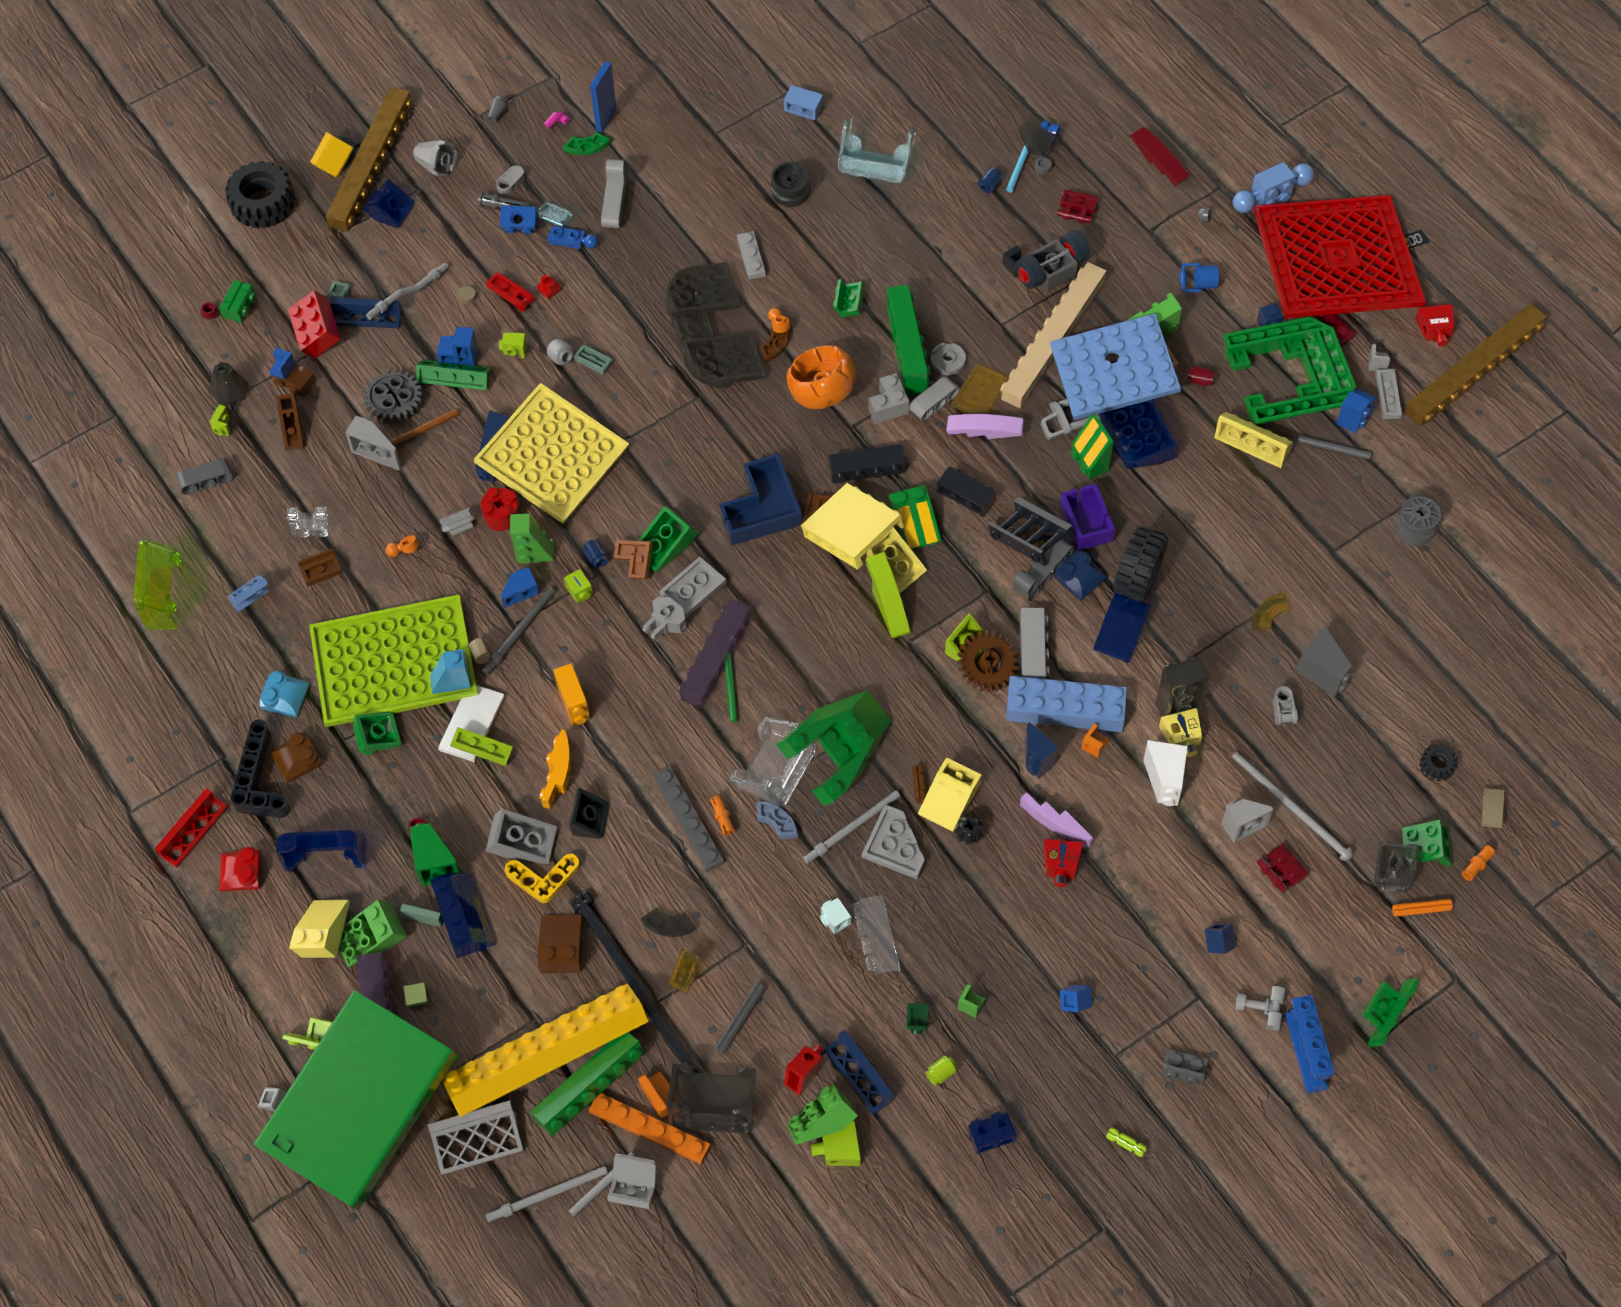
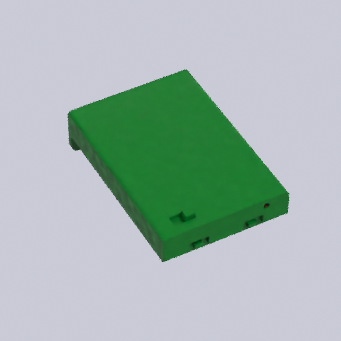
M353 990L253 1145L359 1211L454 1061L458 1062L461 1057L452 1049Z

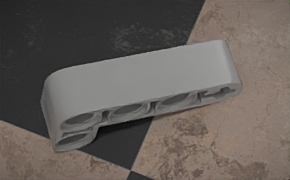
M607 159V182L601 226L605 228H620L627 180L625 160Z

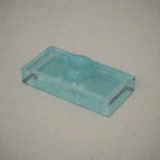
M545 202L538 209V218L559 227H563L573 216L571 211Z

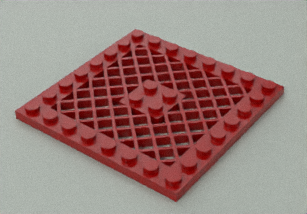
M1390 195L1254 206L1253 212L1285 318L1425 306L1426 300ZM1367 217H1371L1372 219H1374V221L1372 222L1371 220L1367 219ZM1350 218H1353V219L1357 220V223H1355V222H1353V221H1351V220H1349V219H1350ZM1333 219H1335V220H1337V221H1339V222H1341V223H1340V224H1337V223L1333 222ZM1316 221H1320L1323 225H1319ZM1299 222H1302V223L1306 224V226L1303 227L1302 225H1300V224H1298V223H1299ZM1284 223V224L1288 225L1289 228L1287 229L1286 227L1282 226L1281 224ZM1361 224H1364V225H1366L1368 228L1366 229V228H1364V227H1362V226H1360V225H1361ZM1346 225V226L1350 227L1351 229L1348 230V229L1344 228L1343 226ZM1329 226L1330 228L1334 229V231L1332 232L1326 229V227ZM1310 228H1313V229L1316 230L1317 232L1314 233V232L1310 231L1309 229H1310ZM1295 229V230L1299 231L1300 233H1299V234H1296V233H1294L1292 230ZM1373 229L1379 234L1376 235L1375 233L1371 232V230ZM1357 231V232L1361 233L1362 235L1359 236V235L1355 234L1354 232ZM1339 232V233H1341V234H1343V235H1345V236H1344V237H1341V236L1337 235V233ZM1322 233L1323 235L1327 236V239L1319 235ZM1303 235H1306L1307 237H1309V238H1311V239H1310V240H1307V239L1303 238L1302 236H1303ZM1288 236L1291 239H1293V241L1291 242L1285 238ZM1365 237H1368V238H1370V239L1373 240V241H1372V242H1369L1368 240H1366V239H1364V238H1365ZM1299 242L1300 244L1304 245V247L1301 248L1300 246L1296 245V243ZM1376 243H1379L1380 245L1383 246V248H1380V247L1376 246L1375 244H1376ZM1361 244L1364 247H1366V249L1364 250L1360 248L1358 245ZM1309 248L1315 252L1312 254L1307 249ZM1290 250H1293V251L1297 252V254L1294 255V254H1292V253L1289 252V251H1290ZM1372 250L1373 252L1377 253V255L1375 256L1369 253V251ZM1301 256H1304V257L1307 258L1308 260L1305 261V260L1301 259L1300 257H1301ZM1382 256L1388 260L1385 262L1384 260L1380 259V257ZM1363 258H1366V259L1370 260V263H1368V262H1366V261H1364V260H1362V259H1363ZM1313 261L1314 263L1318 264L1319 266H1318V267H1315L1314 265H1312V264H1310V263ZM1294 263H1296V264H1298V265H1300V266H1302V267L1299 269V268H1297L1296 266H1294ZM1374 263L1381 266V268L1378 269L1375 266H1373ZM1307 269L1311 271L1312 274L1310 275L1304 272V270ZM1386 269V270H1388L1389 272H1391L1392 274L1389 275V274L1385 273L1384 270ZM1370 271L1375 274L1374 277L1367 274V272ZM1352 272V273H1354L1355 275H1357V278H1355V277H1353V276H1351V275H1349V274ZM1333 274H1336L1337 276L1340 277V279L1338 280L1337 278L1333 277L1332 275H1333ZM1318 275L1319 277L1323 278V280L1320 281L1319 279L1315 278V276ZM1300 276L1305 278L1306 281L1302 282L1297 278ZM1378 277L1386 280L1385 283L1378 280ZM1361 278L1368 281V284L1360 281ZM1346 280L1350 282L1351 285L1349 286L1345 284L1343 281ZM1328 281L1332 283L1334 286L1331 287L1327 285L1326 282ZM1309 283H1312V284H1314V285L1316 286V288L1314 289L1313 287L1309 286L1308 284H1309ZM1391 283L1395 285L1396 289L1390 287L1388 284ZM1372 284L1377 286L1379 290L1372 288ZM1357 286L1360 289H1362V291L1360 292L1354 289V287ZM1339 287L1342 290H1344V293H1341L1336 289ZM1322 289V290L1326 291L1327 294L1325 295V294H1323L1322 292H1320L1319 290ZM1302 291L1310 293L1309 296L1303 294Z

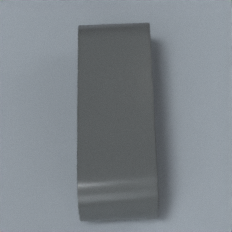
M219 459L181 471L177 474L176 478L181 493L190 495L230 482L233 479L229 462L226 459Z

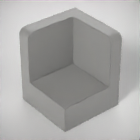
M1372 344L1369 353L1368 370L1388 369L1390 362L1388 353L1376 352V344Z

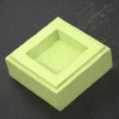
M424 982L404 986L407 1008L428 1004Z

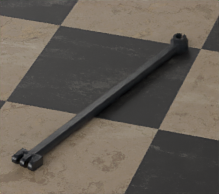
M582 892L585 898L583 901L579 895L575 896L578 902L576 905L570 899L568 903L575 914L581 911L687 1073L688 1082L691 1085H698L697 1078L691 1076L692 1072H697V1077L701 1083L703 1081L702 1070L694 1066L589 907L593 903L587 892Z

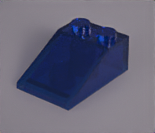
M1115 593L1093 650L1129 663L1148 620L1151 605Z

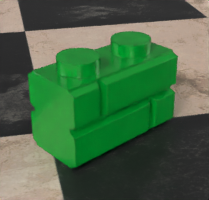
M233 281L219 307L223 318L241 323L244 316H248L251 303L255 302L257 296L251 284Z

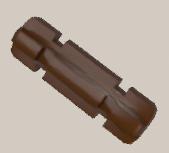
M922 765L913 766L915 802L923 803L926 797Z

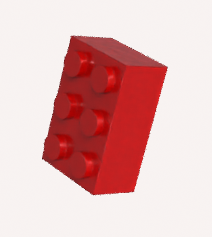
M313 290L288 309L301 352L316 358L341 339L328 297Z

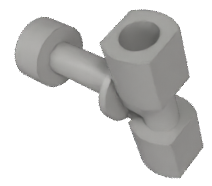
M1272 986L1270 999L1266 998V1002L1246 999V994L1238 993L1235 1009L1244 1011V1007L1264 1010V1015H1268L1266 1028L1279 1031L1282 1016L1279 1011L1280 1005L1283 1004L1285 988Z

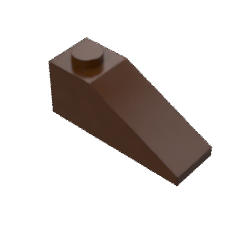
M293 393L276 396L285 451L304 448L297 395Z

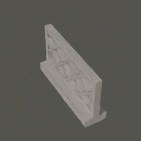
M510 1101L472 1111L462 1117L455 1116L428 1124L441 1175L523 1152ZM510 1116L512 1124L508 1131L497 1126L501 1118ZM487 1123L492 1126L487 1137L477 1132L481 1124ZM495 1128L505 1133L500 1145L490 1140ZM512 1128H513V1131H514L515 1136L510 1133L511 1130H512ZM466 1129L472 1132L467 1143L456 1138L460 1130ZM446 1135L451 1138L446 1150L438 1146L437 1137ZM474 1135L485 1140L480 1150L469 1145ZM508 1136L516 1139L518 1148L508 1150L503 1147ZM454 1141L464 1145L459 1157L449 1152ZM487 1142L498 1147L494 1155L488 1156L482 1153ZM467 1148L477 1152L473 1161L467 1162L462 1159ZM447 1154L457 1159L453 1167L444 1169L442 1161Z

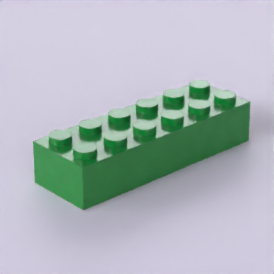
M908 285L887 288V313L903 388L907 396L922 394L927 390V386H930V368L925 362L927 361L926 350L922 348L924 341L923 336L919 334L920 322L919 320L916 321L917 308L912 303L914 302L913 291H909Z

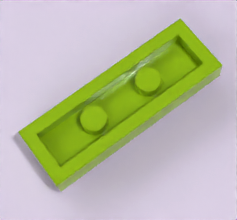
M457 727L450 747L506 766L513 746Z

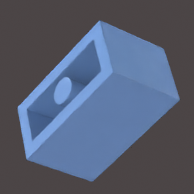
M791 85L784 98V111L815 121L823 107L822 94Z

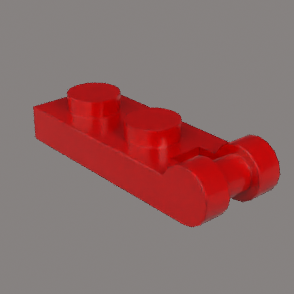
M496 272L486 282L488 289L515 305L521 312L527 308L528 304L535 300V297L530 292L499 272Z

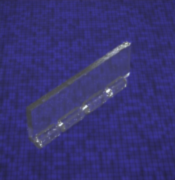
M883 895L859 899V902L853 903L852 907L854 916L858 919L856 924L859 937H864L860 939L863 955L867 956L864 958L867 972H876L877 975L900 971Z

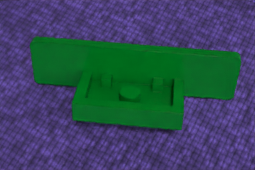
M1417 978L1406 979L1398 992L1387 982L1380 984L1362 1014L1365 1019L1376 1027L1367 1043L1370 1047L1381 1046L1387 1041L1388 1033L1397 1024V1018L1406 1009L1409 998L1417 990V985L1420 982Z

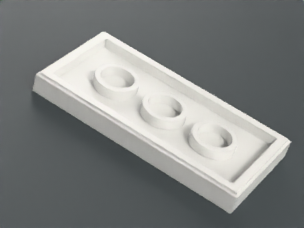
M477 686L478 695L461 698L438 747L439 751L475 762L476 755L450 747L457 727L487 737L505 695Z

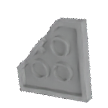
M884 805L862 852V858L917 879L925 863L923 854L919 850L904 812Z

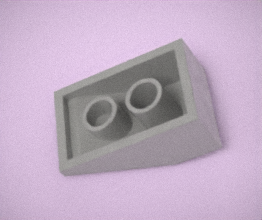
M355 416L345 432L351 452L400 471V461L396 448L370 419Z
M501 809L494 815L486 852L505 858L548 864L557 826Z

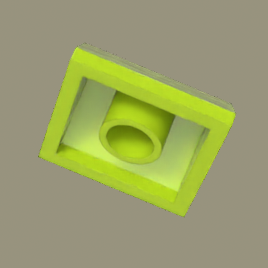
M967 614L946 640L945 654L956 661L962 659L957 653L963 652L960 646H966L964 643L965 639L971 641L970 635L974 634L976 637L978 631L981 632L982 636L984 634L983 629L971 614ZM983 649L976 653L974 662L983 652Z

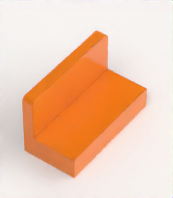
M661 1072L656 1073L650 1078H647L646 1075L638 1078L639 1086L661 1119L682 1106L681 1101Z

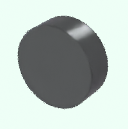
M1046 157L1036 159L1035 171L1043 175L1048 174L1052 168L1051 160Z

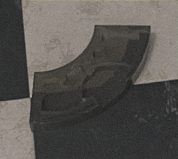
M656 908L640 918L646 928L661 936L680 937L696 931L695 925L685 912L680 915L671 916L662 913Z

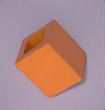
M1094 723L1083 738L1081 749L1098 758L1110 739L1097 731L1098 724Z

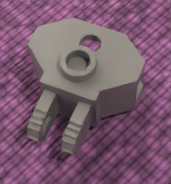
M657 597L652 601L654 610L651 614L652 618L645 623L642 629L647 633L656 626L657 628L651 634L652 639L657 640L663 633L665 635L668 633H682L686 629L684 609L670 597Z

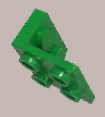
M1441 820L1402 828L1406 865L1438 860L1444 866L1452 865L1449 828Z

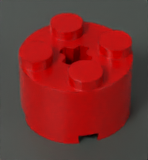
M489 488L481 499L484 521L493 530H508L507 528L510 527V515L520 514L516 494L509 489Z

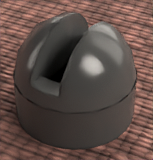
M1201 208L1197 214L1198 218L1201 221L1209 222L1211 208Z

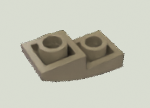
M1484 788L1481 826L1502 828L1504 790Z

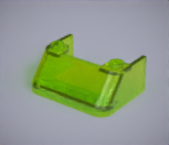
M149 539L139 540L133 594L134 606L146 630L177 629V624L173 618V612H176V602L171 598L173 567H183L181 554L174 547Z

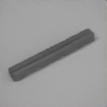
M754 984L715 1045V1050L718 1053L724 1054L765 991V987L762 984Z

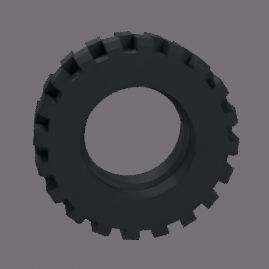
M258 161V163L250 162L249 165H242L239 170L236 169L232 173L233 176H230L227 180L225 195L231 213L238 222H242L245 226L251 225L252 228H267L269 225L275 226L277 222L280 221L281 223L285 220V216L288 217L294 208L295 193L290 177L279 165H274L271 162L265 163L264 161ZM259 190L273 191L263 199H248L252 193Z
M1145 526L1136 527L1126 546L1116 573L1113 586L1116 594L1138 602H1143L1147 599L1167 549L1168 537L1166 534Z

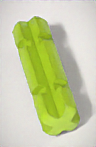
M1113 1127L1107 1133V1139L1113 1142L1117 1141L1116 1144L1131 1152L1133 1150L1134 1154L1142 1157L1147 1150L1144 1144H1138L1137 1140L1124 1133L1120 1134L1119 1130Z

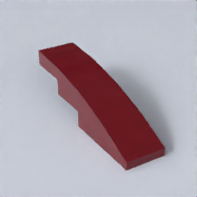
M1144 126L1130 135L1149 164L1153 162L1161 175L1166 174L1174 187L1190 176L1168 148Z

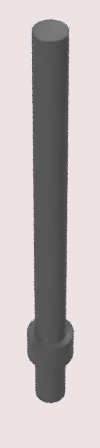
M549 587L500 649L491 655L490 661L482 670L484 675L488 676L492 669L501 663L505 653L555 593L553 588Z

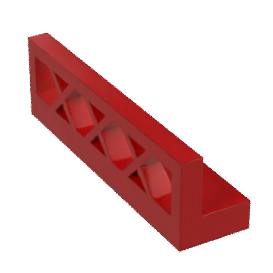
M205 788L155 847L159 857L178 868L225 813L228 806L216 799L213 793ZM213 803L220 807L216 813L209 814L208 809ZM206 820L207 824L204 828L196 829L198 821ZM185 836H194V840L191 843L183 844ZM181 850V855L176 861L169 857L173 851Z

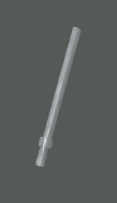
M898 791L892 792L825 842L817 844L814 850L803 857L804 862L808 864L816 857L827 853V849L880 812L884 805H889L900 797Z
M603 1166L510 1205L509 1203L501 1205L500 1209L485 1214L487 1221L491 1222L503 1216L505 1218L509 1217L515 1211L608 1174L607 1169Z

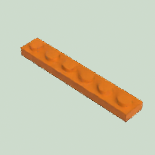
M602 1093L594 1099L589 1108V1113L700 1165L711 1147L709 1143Z

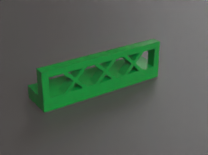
M421 360L416 365V380L419 383L479 390L488 389V376L492 373L491 367Z

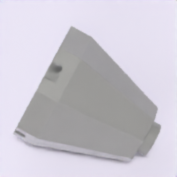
M442 140L419 143L413 151L414 158L418 163L432 174L447 177L449 175L447 173L455 169L458 157L457 151L453 149L455 144Z

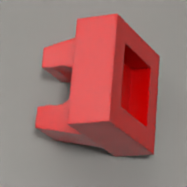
M547 275L541 277L540 283L536 285L537 290L547 300L562 291L561 286L551 276L548 277Z

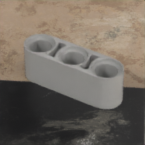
M944 376L911 402L909 410L919 419L925 421L958 394L959 387L948 377Z

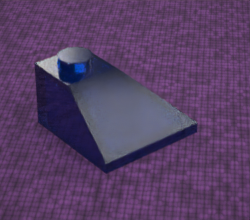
M388 179L370 197L363 210L375 221L399 228L415 201Z

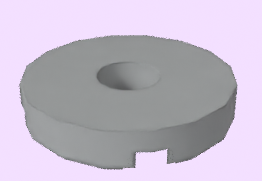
M941 343L931 352V366L939 374L955 375L965 367V351L955 343ZM946 356H950L953 359L951 361H946L943 358Z

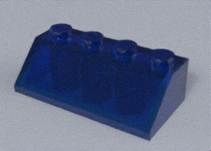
M447 873L430 879L456 958L494 946L495 942L472 875Z

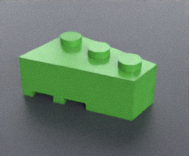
M1172 293L1166 295L1168 299L1159 304L1157 302L1153 303V308L1145 313L1140 311L1126 321L1155 314L1164 336L1178 330L1182 308Z
M530 514L510 515V535L517 563L528 564L530 562L554 561V541L552 539L549 540L547 533L539 528L536 520Z

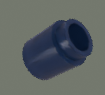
M994 167L988 169L978 181L981 191L991 193L1001 181V172Z
M589 540L584 544L583 552L592 566L601 568L607 564L608 555L598 540Z

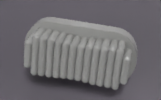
M468 507L440 519L442 532L449 531L451 536H455L473 528L471 521L476 518L475 513H472L471 508Z

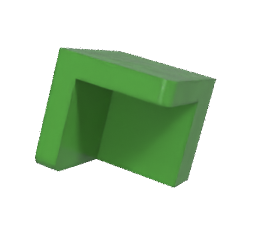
M967 984L958 1000V1010L976 1018L986 998L972 992L971 985Z

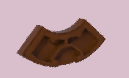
M770 327L771 336L769 340L759 346L765 363L774 360L785 350L789 341V330L777 333Z

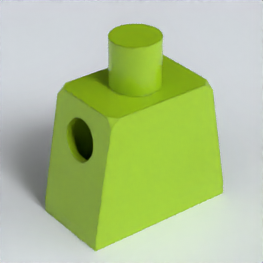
M852 1121L841 1131L822 1136L823 1142L811 1143L812 1156L825 1155L826 1165L860 1166L855 1121Z

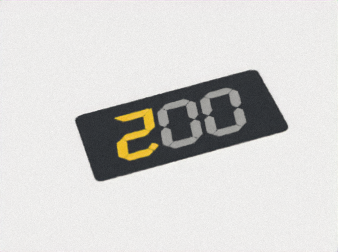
M1421 229L1404 235L1408 249L1429 243L1428 238Z

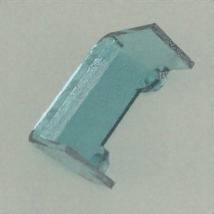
M849 116L845 119L838 158L839 171L844 174L892 183L902 182L906 177L911 160L916 128H912L908 132L907 144H900L895 149L894 156L861 150L862 141L860 137L850 134L852 117Z

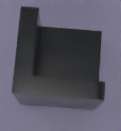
M1018 245L1003 253L1002 262L1015 278L1018 277L1015 263L1021 259L1022 251Z

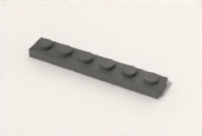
M669 766L652 774L653 779L706 873L723 865V858L671 767Z

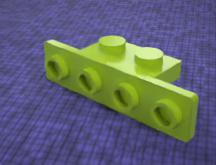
M311 1017L306 1036L286 1033L283 1034L282 1039L288 1040V1043L292 1045L306 1044L308 1045L307 1048L315 1050L333 1021Z

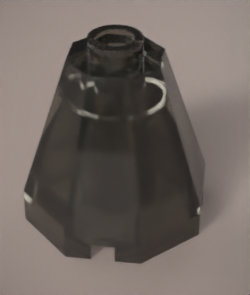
M220 362L215 365L209 389L215 401L220 405L234 406L238 400L241 399L243 401L246 399L249 384L243 375L229 363Z

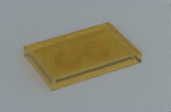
M976 364L951 402V407L966 414H988L1002 393L1000 391L1002 384L1007 382L1009 378Z

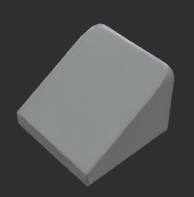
M265 1087L258 1107L274 1112L286 1092L280 1088Z

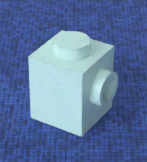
M839 898L828 900L823 904L820 919L825 927L829 926L833 934L851 925V916Z

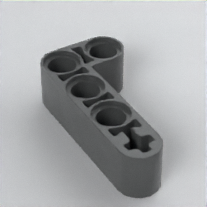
M1060 539L1045 553L1046 566L1034 563L1027 572L1021 570L1013 580L1014 591L1027 601H1032L1054 576L1060 565L1072 555L1075 547L1066 540Z

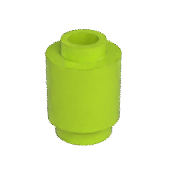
M942 1056L928 1067L925 1074L929 1081L936 1086L938 1083L942 1084L957 1072V1064L950 1056L948 1058Z

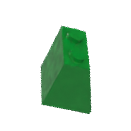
M419 823L410 827L415 870L421 886L461 879L455 858L430 823Z

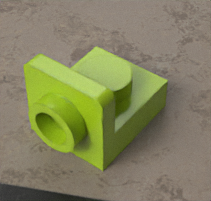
M219 404L209 422L214 433L229 436L231 434L227 424L229 415L226 406Z

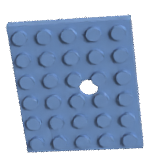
M1155 314L1050 342L1074 420L1091 416L1094 413L1096 415L1181 392ZM1116 353L1119 356L1118 361L1110 363L1105 360L1106 355Z

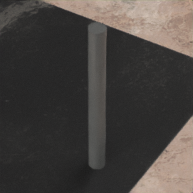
M1301 435L1298 438L1299 443L1370 460L1372 454L1371 452Z

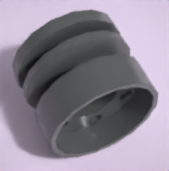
M1422 496L1411 497L1405 501L1396 522L1398 537L1403 542L1412 546H1422L1429 543L1434 537L1441 519L1439 506L1433 500Z

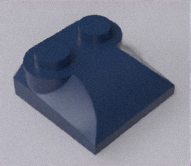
M1085 551L1074 553L1054 573V578L1080 601L1108 578L1091 561V556Z

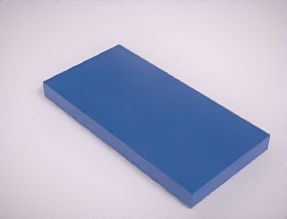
M607 61L604 62L590 85L596 131L600 133L603 132L617 109L612 66Z

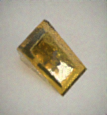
M681 949L669 985L687 993L702 969L701 958Z

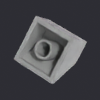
M1246 799L1238 802L1235 800L1226 806L1221 824L1233 843L1268 827L1273 808Z

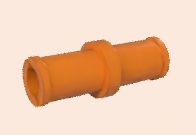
M714 796L710 799V803L715 811L714 817L720 824L723 836L731 835L735 832V829L730 820V812L726 810L722 796Z
M1485 845L1477 856L1471 858V863L1462 871V876L1466 880L1472 881L1480 870L1485 869L1486 863L1495 855V850L1491 846Z

